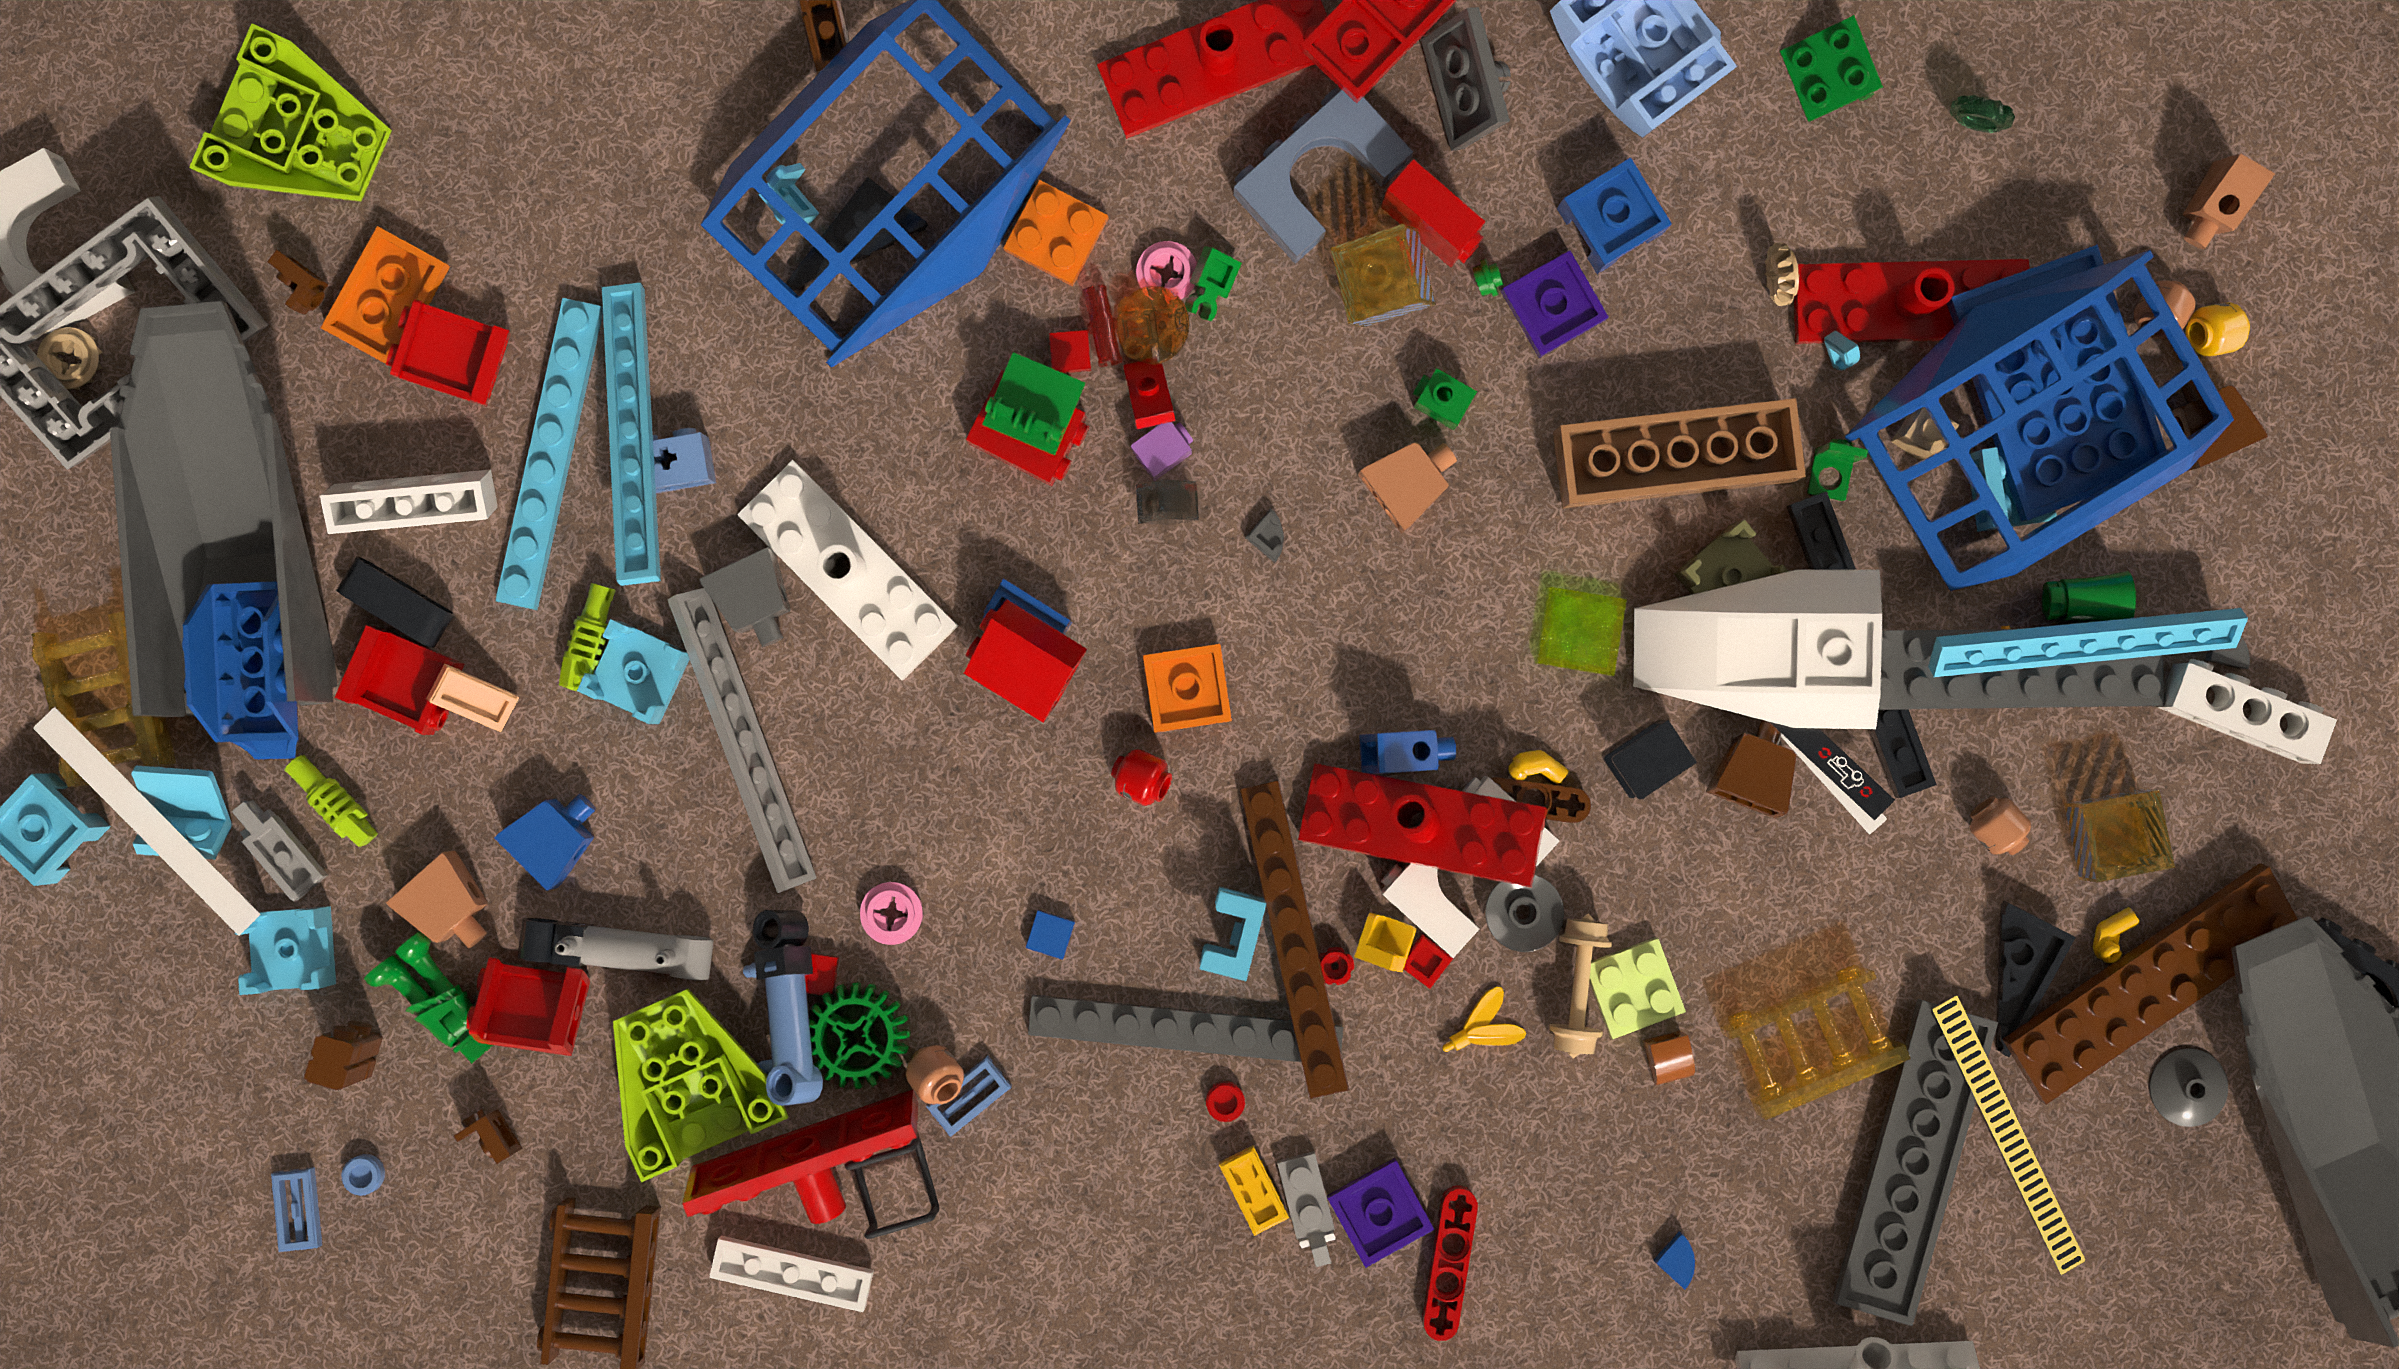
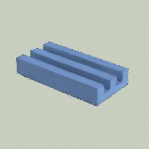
M986 1056L964 1074L962 1087L985 1068L990 1074L944 1112H941L938 1108L941 1104H927L926 1106L950 1137L1012 1087L999 1068H996L992 1063L993 1061L989 1056ZM994 1080L998 1083V1088L954 1124L949 1122L948 1118Z
M315 1167L271 1173L278 1251L312 1249L322 1246ZM300 1179L303 1182L308 1240H306ZM285 1180H290L291 1210L296 1237L294 1242L290 1241Z

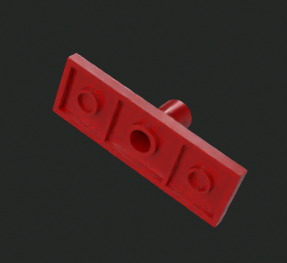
M1257 0L1098 63L1097 69L1125 138L1128 139L1314 65L1315 63L1300 50V44L1326 19L1327 14L1321 0ZM1214 48H1223V49H1226V50H1224V51H1215V50H1213V49H1214Z
M1343 0L1300 44V50L1357 104L1457 0Z
M2029 259L1798 264L1799 286L1797 294L1794 296L1795 344L1825 343L1824 338L1835 330L1852 342L1942 340L1954 328L1947 303L1953 296L2030 269Z
M1314 763L1298 840L1532 888L1547 808ZM1419 812H1425L1423 822L1418 827L1409 829L1411 818Z
M909 1090L691 1166L682 1201L687 1217L699 1213L703 1215L711 1214L727 1203L736 1200L748 1201L758 1196L762 1191L793 1181L811 1223L821 1224L835 1219L844 1212L847 1205L831 1167L851 1160L853 1162L866 1160L874 1152L889 1147L892 1149L901 1148L910 1143L912 1139L917 1138L919 1103L914 1090Z

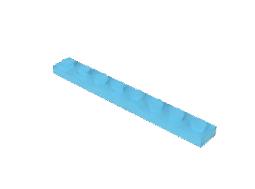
M641 283L602 287L616 581L621 586L661 581L645 289Z
M562 298L495 600L497 602L538 610L602 321L603 307L599 305Z
M2241 608L1941 636L1936 637L1928 667L1934 677L2230 649L2237 647L2248 617Z

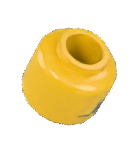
M2225 302L2204 306L2193 312L2185 332L2187 339L2197 353L2203 356H2217L2235 352L2244 346L2249 336L2250 322L2246 313L2239 305Z

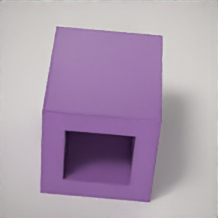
M1172 422L1159 424L1130 446L1145 470L1156 481L1192 454L1189 444L1193 442V439L1180 422L1175 426Z

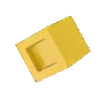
M1370 912L1354 957L1387 970L1403 972L1416 928L1390 917Z

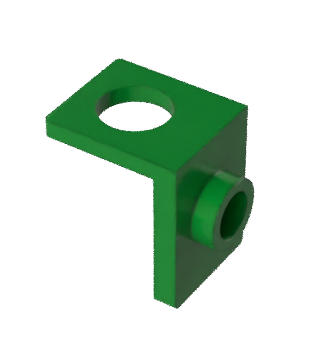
M1831 439V442L1816 448L1807 494L1815 496L1827 491L1830 499L1845 501L1853 463L1867 458L1868 450L1854 447V442L1848 443L1847 440ZM1831 467L1840 473V485L1834 490L1823 488L1819 482V475L1825 468Z

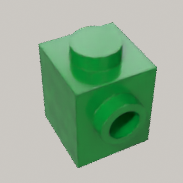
M1436 368L1431 378L1424 374L1412 395L1419 399L1413 408L1454 431L1477 391Z

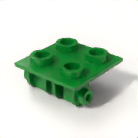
M1855 15L1780 51L1808 122L1858 99L1859 102L1874 96L1875 91L1884 88Z
M1013 352L994 397H990L986 405L985 411L987 414L982 425L1052 455H1056L1086 383Z

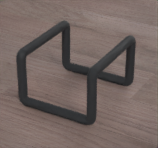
M918 1137L912 1139L909 1145L872 1155L860 1162H853L851 1160L845 1163L847 1170L854 1169L870 1226L864 1234L866 1239L876 1238L930 1222L938 1214L940 1209L922 1143ZM915 1150L932 1208L926 1215L877 1229L876 1217L861 1167Z

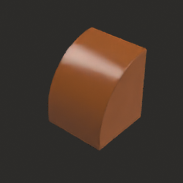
M1676 1031L1643 1040L1655 1086L1694 1076V1057L1687 1034L1682 1031Z

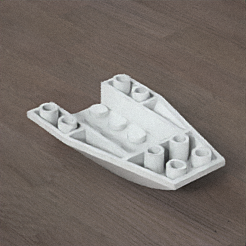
M1793 570L1634 608V687L1793 728L1876 729L1881 684L1882 602L1880 570Z

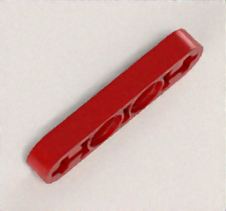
M1462 1185L1448 1188L1443 1193L1424 1301L1422 1324L1427 1335L1437 1341L1451 1339L1459 1328L1474 1237L1478 1202L1473 1192ZM1458 1195H1464V1200L1470 1204L1469 1208H1462L1460 1214L1461 1224L1468 1223L1466 1229L1456 1224L1445 1225L1446 1219L1454 1222L1455 1210L1449 1203L1450 1201H1457ZM1457 1233L1463 1237L1464 1245L1459 1252L1450 1254L1442 1248V1241L1446 1235ZM1451 1272L1457 1276L1458 1283L1453 1291L1442 1292L1436 1288V1279L1441 1273ZM1434 1297L1443 1302L1455 1301L1454 1306L1446 1303L1445 1316L1451 1322L1450 1325H1443L1442 1331H1437L1434 1323L1430 1322L1431 1318H1438L1440 1311L1439 1302H1432Z

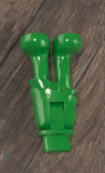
M419 931L395 951L397 955H392L377 965L364 977V980L373 987L391 985L397 989L411 1004L405 1011L416 1015L417 1017L414 1020L428 1029L440 1042L450 1048L456 1045L452 1051L455 1054L461 1052L472 1064L494 1045L478 1043L469 1034L466 1020L470 1007L474 1005L467 991L462 992L459 985L454 986L435 964L429 953L431 941ZM399 957L410 964L434 991V996H429L408 972Z

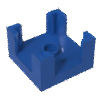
M1631 157L1563 198L1557 207L1566 225L1573 220L1592 252L1587 259L1597 274L1612 266L1621 256L1644 242L1648 244L1663 235L1672 225Z

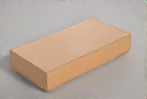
M444 664L426 699L430 703L501 732L519 697L512 692Z

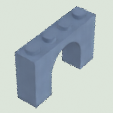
M1338 87L1325 96L1321 101L1323 107L1315 115L1311 116L1310 113H1307L1300 118L1292 127L1294 133L1283 142L1281 139H1278L1272 143L1263 153L1265 159L1255 168L1252 165L1247 166L1234 180L1237 184L1234 186L1233 196L1295 264L1324 239L1326 232L1325 228L1298 200L1291 187L1290 171L1301 155L1321 146L1343 149L1351 154L1382 187L1410 162L1413 151L1364 97L1356 104Z

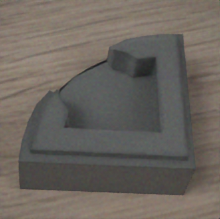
M1270 508L1245 537L1248 542L1273 563L1278 560L1284 544V532L1277 514Z
M2241 636L2236 648L2207 651L2205 661L2242 670L2249 669V650Z

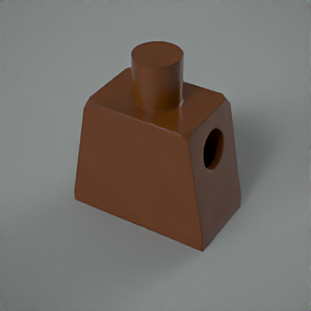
M2192 380L2180 388L2187 403L2171 410L2186 437L2200 430L2213 420V416ZM2233 385L2217 390L2234 420L2188 471L2201 468L2268 437L2260 422Z
M1761 719L1756 736L1743 733L1734 738L1712 777L1706 792L1773 818L1787 815L1795 771L1796 752L1778 745L1782 734L1769 721Z

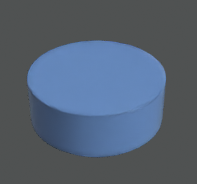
M362 1154L350 1159L342 1170L343 1185L354 1195L363 1196L372 1193L382 1185L385 1178V1169L382 1162L370 1154Z

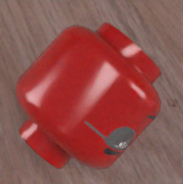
M1142 749L1131 750L1125 757L1119 756L1111 771V776L1115 778L1116 792L1120 796L1142 806L1151 805L1155 801L1161 802L1167 794L1172 781V774L1168 772L1166 761Z

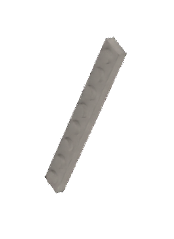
M705 588L672 596L667 599L777 893L816 879L815 872L711 597Z

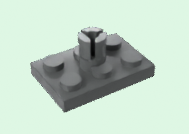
M1479 7L1466 8L1421 39L1451 151L1465 149L1510 121L1502 93L1508 89L1510 81H1499L1498 77H1511L1510 69L1504 61L1493 60Z

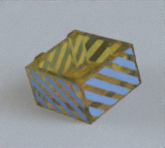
M1401 224L1330 248L1348 324L1367 327L1436 305L1418 229Z
M2137 789L2064 803L2079 880L2098 883L2175 868L2160 790Z

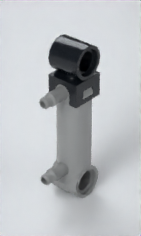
M523 918L517 958L526 961L552 962L551 964L568 966L591 965L670 974L672 977L706 980L709 979L714 939L692 935H666L596 927L594 924L562 922L543 918Z

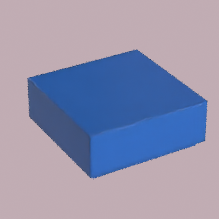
M1037 910L1026 948L1063 960L1075 921Z

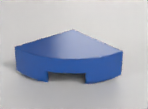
M1679 1231L1653 1261L1685 1290L1693 1278L1695 1257L1690 1243Z

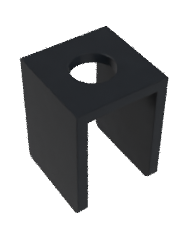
M1669 720L1656 721L1604 756V762L1629 798L1636 797L1640 800L1697 763Z

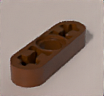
M1490 777L1492 781L1499 784V787L1507 793H1513L1512 785H1518L1519 789L1515 796L1516 802L1523 803V795L1529 789L1535 788L1541 791L1544 796L1542 807L1547 808L1546 820L1578 823L1583 821L1590 813V798L1581 789ZM1551 790L1558 791L1555 799L1569 800L1571 794H1576V801L1582 803V810H1575L1574 816H1568V809L1554 807L1555 815H1549L1548 811L1552 805Z

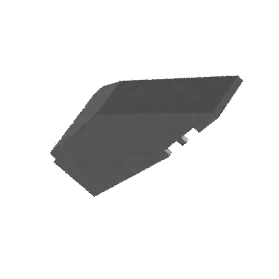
M223 301L141 308L130 354L135 356L129 383L128 386H121L119 396L125 397L118 428L111 427L110 431L133 716L184 717L185 712L187 716H195L187 706L184 687L183 623L207 584L277 581L287 701L299 702L301 706L332 703V688L337 687L335 657L278 422L228 305Z
M2306 916L2231 947L2251 1076L2325 1300L2336 1322L2344 1324L2351 1339L2395 1348L2399 1346V1338L2390 1320L2399 1317V1008H2394L2373 987L2375 982L2368 975L2362 976L2341 955L2343 950L2310 916Z

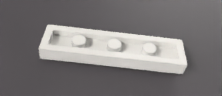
M720 1236L717 1241L709 1278L864 1312L874 1270Z

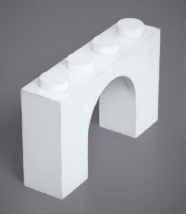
M45 148L0 171V267L4 273L2 281L13 295L42 275L31 263L26 248L27 234L32 222L43 211L80 192L63 157ZM126 274L45 333L49 334L59 328L71 327L134 293L135 291Z
M1484 776L1481 780L1476 777L1473 778L1462 790L1463 792L1515 801L1487 776ZM1545 827L1543 829L1536 867L1559 842ZM1405 863L1401 868L1396 864L1381 880L1385 885L1381 893L1452 958L1457 955L1479 930V927L1444 896L1438 883L1436 868Z

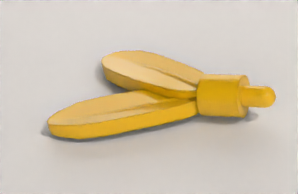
M1493 987L1482 995L1467 1018L1463 1030L1449 1037L1450 1042L1443 1045V1051L1448 1052L1453 1048L1458 1051L1469 1045L1470 1042L1476 1045H1511L1525 1038L1526 1031L1517 1025L1506 1023L1489 1024L1503 1003L1504 991L1501 987Z

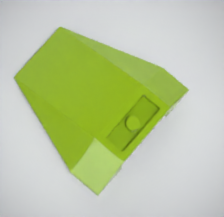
M251 23L236 58L240 64L212 130L210 134L204 132L189 168L233 187L362 202L392 130L294 43Z
M688 988L613 1021L625 1147L641 1182L676 1168L685 1158L747 1131L754 1134L788 1119L789 1116L785 1107L773 1103L767 1094L766 1079L768 1075Z

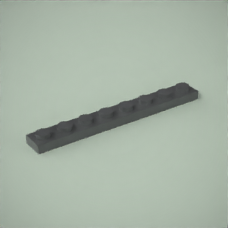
M1032 995L1028 1035L1301 1062L1292 1020ZM1335 1025L1341 1049L1344 1027L1343 1025Z

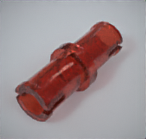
M1098 285V290L1096 291L1094 286H1090L1082 290L1090 320L1087 324L1088 333L1093 335L1098 366L1107 367V362L1114 366L1123 361L1115 332L1118 328L1117 319L1112 317L1106 285Z

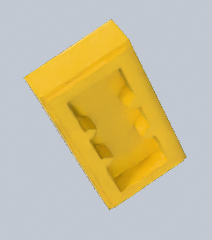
M1254 1145L1219 1162V1167L1254 1236L1289 1218Z

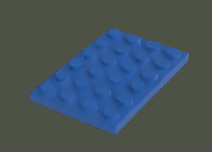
M2098 245L1953 296L1947 303L1954 327L1977 305L2104 265ZM2112 291L2106 296V300L2128 336L2114 292ZM2091 305L2050 331L2054 341L2073 371L2114 345ZM2033 340L1998 361L1994 366L2017 405L2058 380L2056 372L2037 340ZM2122 357L1992 435L1995 447L1998 449V456H2001L2004 460L2005 476L2021 521H2028L2083 501L2167 450L2155 413ZM1979 373L1972 377L1988 423L2000 416L2002 409L1983 376Z

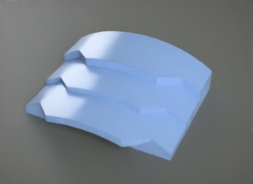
M1560 0L1550 11L1566 50L1587 83L1614 115L1642 138L1737 67L1721 45V31L1705 15L1695 0Z

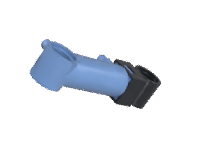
M764 910L757 915L753 923V937L759 947L768 950L754 952L755 962L751 965H746L743 969V974L747 978L753 977L757 980H765L772 1059L764 1060L757 1064L768 1075L766 1090L770 1100L776 1105L781 1106L811 1103L820 1096L823 1088L821 1072L813 1065L805 975L813 974L811 946H802L808 937L809 925L804 914L798 910Z

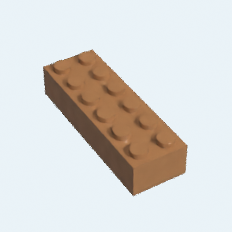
M1796 398L1560 425L1553 431L1562 509L1791 483L1806 477Z

